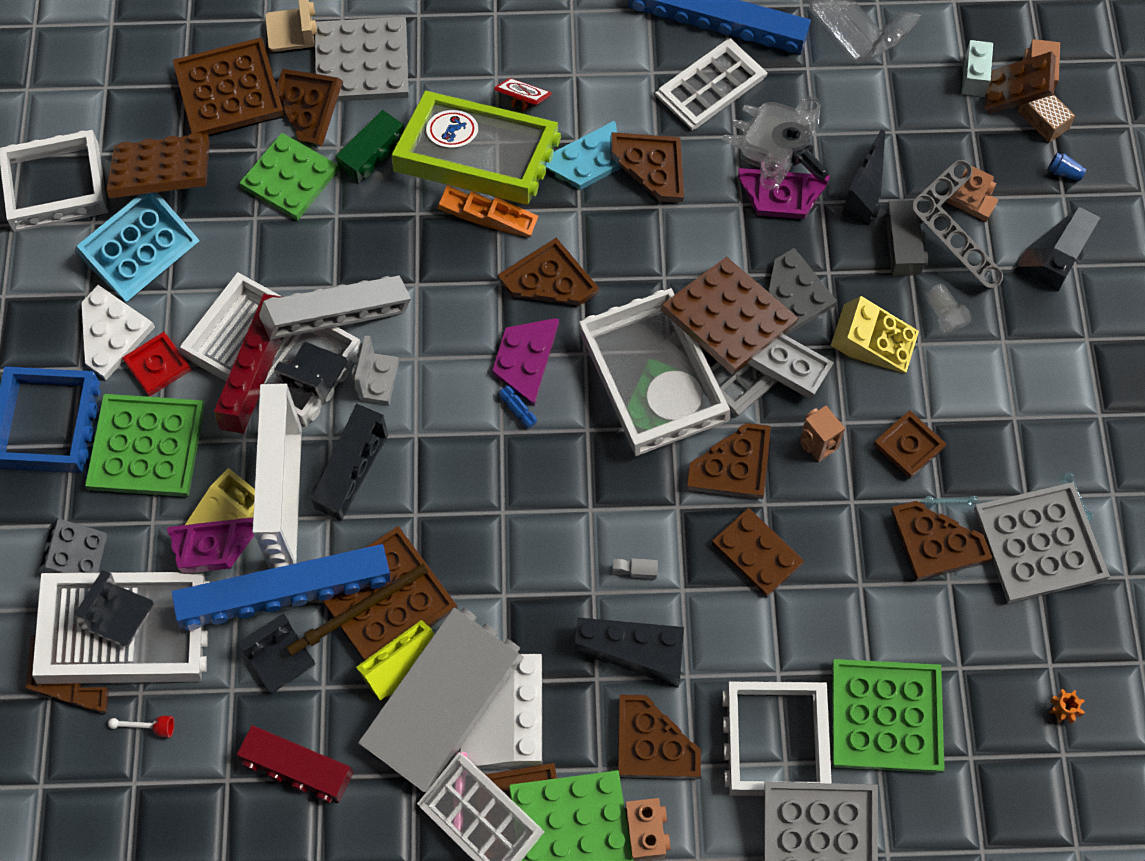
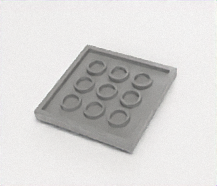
M406 17L316 22V74L338 77L343 81L337 101L409 97Z
M1073 482L975 505V514L1008 603L1104 581L1110 577Z
M764 782V861H878V785Z

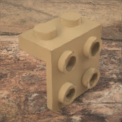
M299 0V9L269 12L266 14L270 51L276 52L315 47L314 34H317L316 21L312 20V16H315L313 2Z

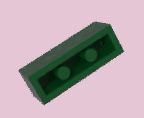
M382 109L335 155L339 169L358 183L364 178H368L374 168L380 162H384L390 152L397 146L404 132V124Z

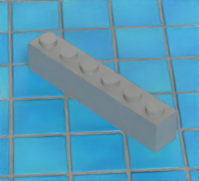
M400 275L394 277L386 276L378 280H364L356 284L339 285L335 288L324 290L317 289L303 294L294 293L281 298L272 297L263 302L259 317L271 340L405 313L411 298Z

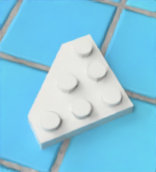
M99 285L82 301L84 353L87 368L94 371L104 380H107L124 362L122 357L135 350L155 328L153 322Z

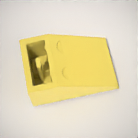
M860 296L844 304L831 346L851 358L905 374L919 331Z
M228 468L210 486L185 525L254 517L255 489Z

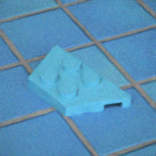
M615 121L556 150L551 163L546 164V169L555 173V177L562 181H568L579 190L620 170V165L611 158L610 135L611 132L617 133Z

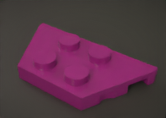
M738 169V178L756 214L760 216L805 219L830 179V175L825 180L820 181L808 173H778L770 170Z
M556 318L507 327L493 367V375L501 382L507 383L515 393H520L532 406H535L558 330L559 319Z
M254 517L167 527V533L172 540V550L176 555L175 560L178 569L182 574L230 569L254 537Z

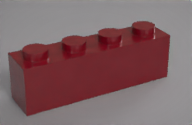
M251 725L237 753V756L243 762V767L254 772L257 769H261L267 772L266 776L277 782H281L282 779L292 783L291 787L300 792L306 793L307 790L317 793L316 798L329 804L332 800L340 803L353 775L350 766Z

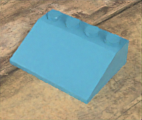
M157 192L138 195L79 243L74 251L91 270L127 302L200 240Z

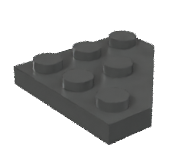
M795 248L775 259L769 293L799 318L797 323L785 332L784 335L790 334L837 305L835 297Z

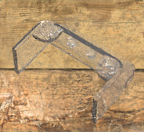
M810 0L811 11L856 62H867L898 45L922 17L919 13L900 11L892 22L886 24L880 31L855 0Z

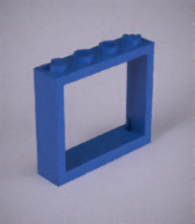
M4 367L0 384V469L83 473L86 460H89L88 442L92 441L93 438L92 420L97 416L96 399L101 394V381L98 380L94 371ZM20 382L83 386L70 456L6 452Z

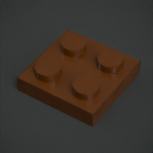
M909 410L876 439L873 445L911 479L945 449L947 444Z

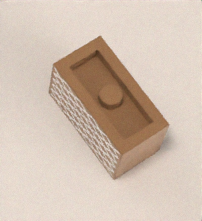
M1055 95L1022 104L1018 109V113L1049 143L1069 130L1075 118V115Z

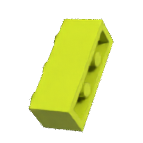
M422 620L356 667L370 690L379 700L389 697L395 692L435 635L432 629Z

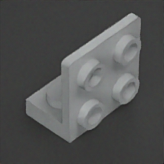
M365 335L363 344L359 343L357 350L358 366L354 365L352 370L355 391L358 392L360 401L389 405L399 366V357L375 354L371 337Z

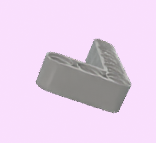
M959 160L954 162L914 200L913 210L983 285L990 288L997 287L1003 280V273L1000 268L940 206L972 175L971 165L967 161ZM964 165L967 168L968 173L965 178L955 177L953 172L955 166ZM939 182L947 183L949 186L948 194L944 196L938 195L935 191L936 184ZM927 199L930 201L931 209L927 213L918 211L917 202L919 200ZM939 216L945 217L948 222L946 229L942 231L934 227V220ZM955 234H960L964 237V245L960 248H954L951 245L950 240ZM971 252H978L981 255V262L976 266H971L968 263L967 258ZM993 269L998 273V279L990 284L985 281L984 275L988 270Z

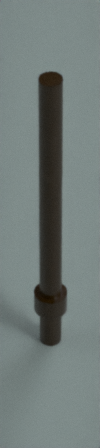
M421 564L315 630L311 628L303 633L304 636L286 647L290 655L293 656L309 645L313 647L321 642L320 639L427 574L426 566Z

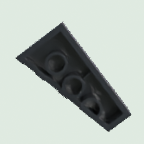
M356 403L335 450L324 469L319 484L312 490L311 500L316 510L341 521L343 520L389 436L383 414Z
M577 617L575 653L621 666L622 669L628 671L633 670L647 675L648 678L659 679L679 688L684 627Z

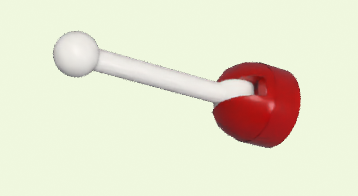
M163 715L157 717L153 723L125 722L112 718L108 721V726L111 729H116L117 727L152 728L157 736L170 738L174 732L173 716Z

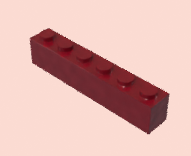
M264 293L214 410L220 430L244 434L260 395V384L265 383L283 337L269 339L259 313L265 300L272 297L281 298L282 296Z

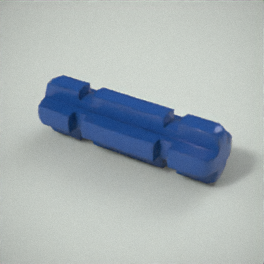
M505 386L499 391V397L504 403H507L508 408L519 420H522L521 423L525 428L529 429L537 423V418L532 412L528 411V407L517 395H514L515 392L509 386Z

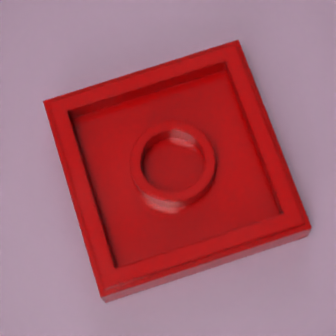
M165 332L160 333L122 357L124 363L149 397L191 371L189 364Z

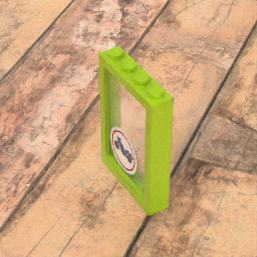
M425 90L392 153L393 171L528 205L532 196H536L538 192L539 180L544 179L546 164L552 161L553 149L555 146L558 147L561 133L558 132V122Z

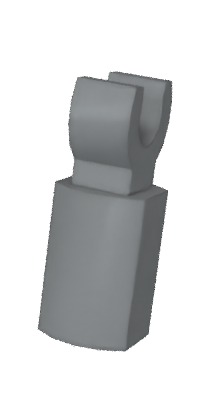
M613 559L612 575H630V578L657 579L658 560L632 559L631 561H626L623 559Z

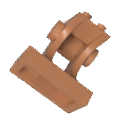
M972 166L971 177L945 202L987 222L999 200L991 196L997 184L993 182L994 176ZM965 169L960 179L966 177L967 169Z

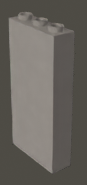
M453 608L359 741V744L424 792L430 789L446 769L524 657L518 653L519 646L509 639H506L505 642L501 641L496 637L499 632L487 623L483 627L475 622L477 616L466 608H463L462 611Z

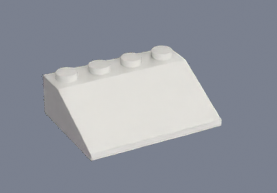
M521 654L524 656L462 744L460 752L467 753V758L478 769H521L542 765V654Z

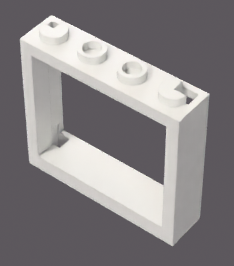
M93 130L58 135L53 138L33 140L28 143L13 144L0 148V167L6 216L14 232L109 213L99 145ZM88 149L95 194L16 210L10 164Z
M728 683L727 690H723L722 705L727 707L728 717H723V733H728V743H724L723 752L724 760H729V771H724L725 787H729L730 796H764L763 781H740L737 694L813 695L817 782L807 783H831L827 683Z

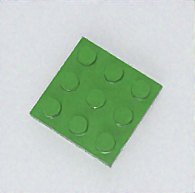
M281 133L241 180L240 186L245 191L298 221L340 169L339 165Z

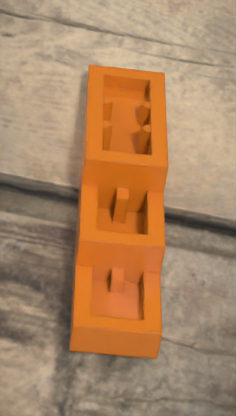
M449 185L446 186L437 207L442 211L473 223L529 238L538 219L537 215L498 197H494L491 200L473 191L466 194Z

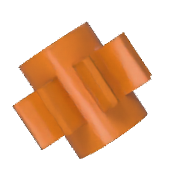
M1061 689L1058 693L1059 697L1053 696L1050 699V702L1054 704L1050 714L1055 713L1059 723L1062 720H1068L1070 724H1073L1076 721L1075 716L1081 717L1085 713L1080 709V706L1085 701L1076 696L1075 690L1072 693H1066L1064 689ZM1065 703H1067V704L1069 705V706H1068V709H1069V710L1065 709V707H1066V704H1065Z

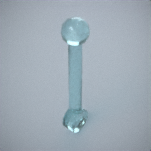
M1068 472L1065 474V480L1069 483H1074L1080 501L1084 508L1085 514L1087 516L1088 521H1090L1093 515L1090 511H1087L1085 507V504L1074 482V474Z
M927 496L924 499V503L927 506H931L934 503L977 504L978 497L933 498L932 496Z

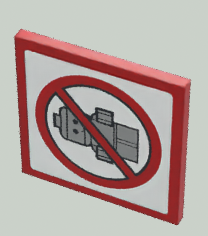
M511 78L494 87L495 91L515 97L511 103L513 108L517 106V101L520 100L523 103L521 111L527 109L529 102L538 105L552 94V92Z

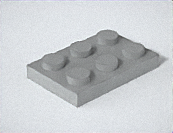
M783 334L747 364L812 400L834 362Z

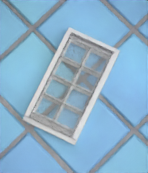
M730 38L660 87L655 92V95L693 130L761 82L767 76V72Z
M460 752L417 803L474 861H522L544 833L539 825Z

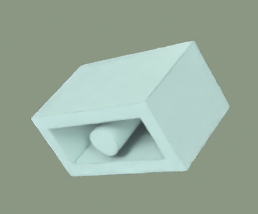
M970 40L964 59L962 94L985 97L991 80L993 43Z

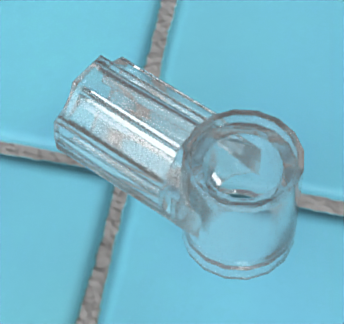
M938 284L926 293L925 298L937 313L939 324L945 333L950 334L971 323V315L968 309L963 304L958 305L944 284Z

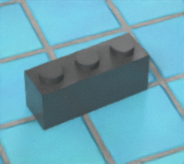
M914 200L889 201L885 212L892 276L921 275L923 267L928 264V253L923 250L926 239L925 230H921L923 221L913 210ZM917 202V209H918V211H920L921 213H923L922 209H919V207H918V202Z

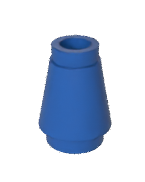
M1056 153L1048 167V170L1052 171L1053 175L1079 182L1086 172V168L1082 167L1065 153Z

